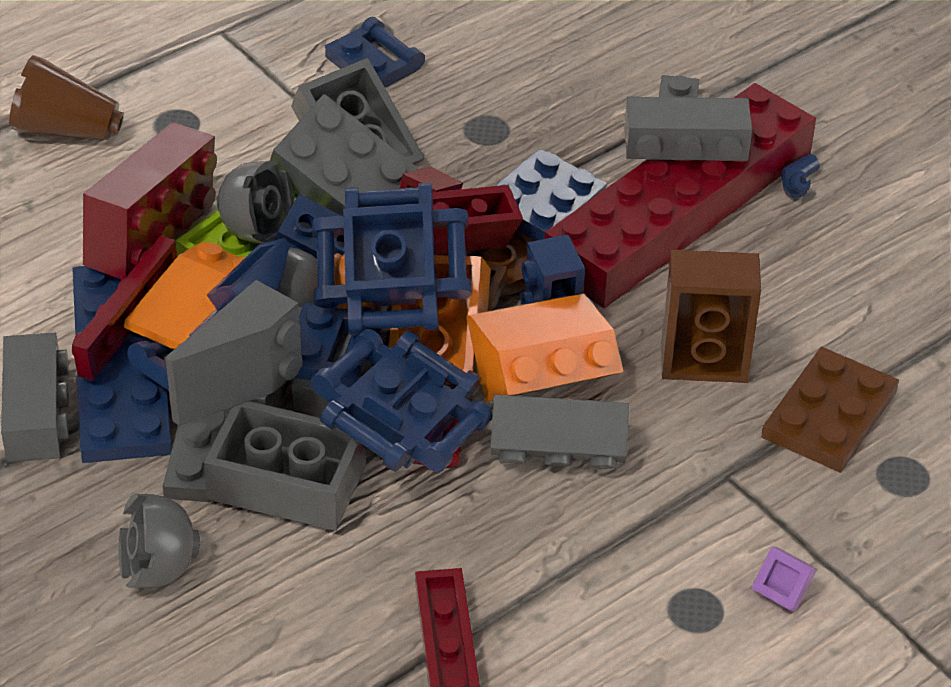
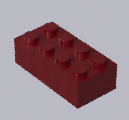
M172 122L84 192L83 265L122 279L130 274L138 264L141 255L146 250H149L160 236L174 239L183 230L188 229L205 211L210 210L216 197V191L213 188V172L217 164V155L214 153L215 136Z

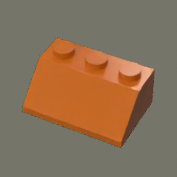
M585 294L466 316L479 376L482 377L481 385L485 402L494 401V395L518 396L600 379L623 372L614 329Z

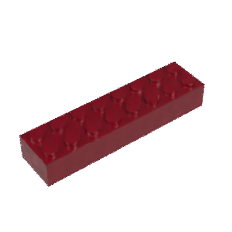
M753 83L734 97L748 98L752 135L748 161L647 159L545 231L544 239L569 235L585 267L583 294L605 309L668 262L671 250H684L781 177L784 167L811 153L816 117L757 83Z

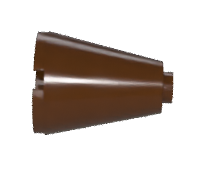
M32 55L21 73V76L26 77L21 89L16 88L9 117V126H12V130L22 133L108 140L111 133L116 135L119 133L124 118V112L119 111V102L42 57Z

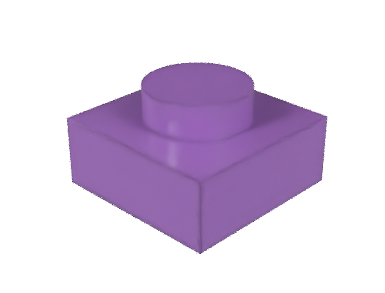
M772 546L751 589L791 611H797L817 568L779 547Z

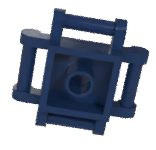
M432 182L419 183L418 188L359 191L358 187L345 188L343 216L321 217L312 221V235L317 238L318 288L314 289V305L321 308H331L339 304L348 303L350 335H359L365 329L424 326L425 331L439 330L437 298L466 299L472 295V282L467 278L465 229L469 226L468 212L457 208L433 210ZM444 228L447 230L449 278L436 279L434 229ZM338 235H344L345 285H335L334 238ZM416 299H423V309L363 312V302H372L374 306L415 304Z
M365 329L354 339V345L331 367L319 370L311 379L315 392L330 402L324 409L320 422L331 430L337 427L384 459L383 464L394 472H397L402 466L408 469L415 460L432 471H443L451 463L452 454L476 430H483L492 420V411L485 403L469 401L478 389L482 377L471 370L466 373L420 343L421 338L410 330H407L397 344L390 349L383 344L382 338L377 332ZM365 359L374 364L350 388L341 383ZM448 381L449 383L454 385L455 388L452 390L451 388L445 385V382ZM455 419H458L459 422L441 439V441L436 442L435 440L455 421Z

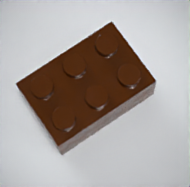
M671 250L661 339L662 379L748 383L761 296L759 253Z

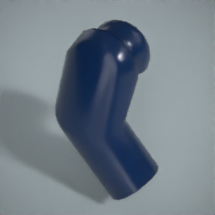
M811 153L806 154L782 169V185L786 194L793 198H800L810 189L811 180L806 181V177L820 168L819 161L815 155Z

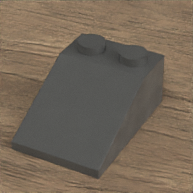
M368 58L298 86L291 107L299 121L325 94L412 164L415 165L424 160L422 152Z
M255 280L167 355L165 361L173 422L182 425L271 394L287 380L293 379L302 367L298 302Z

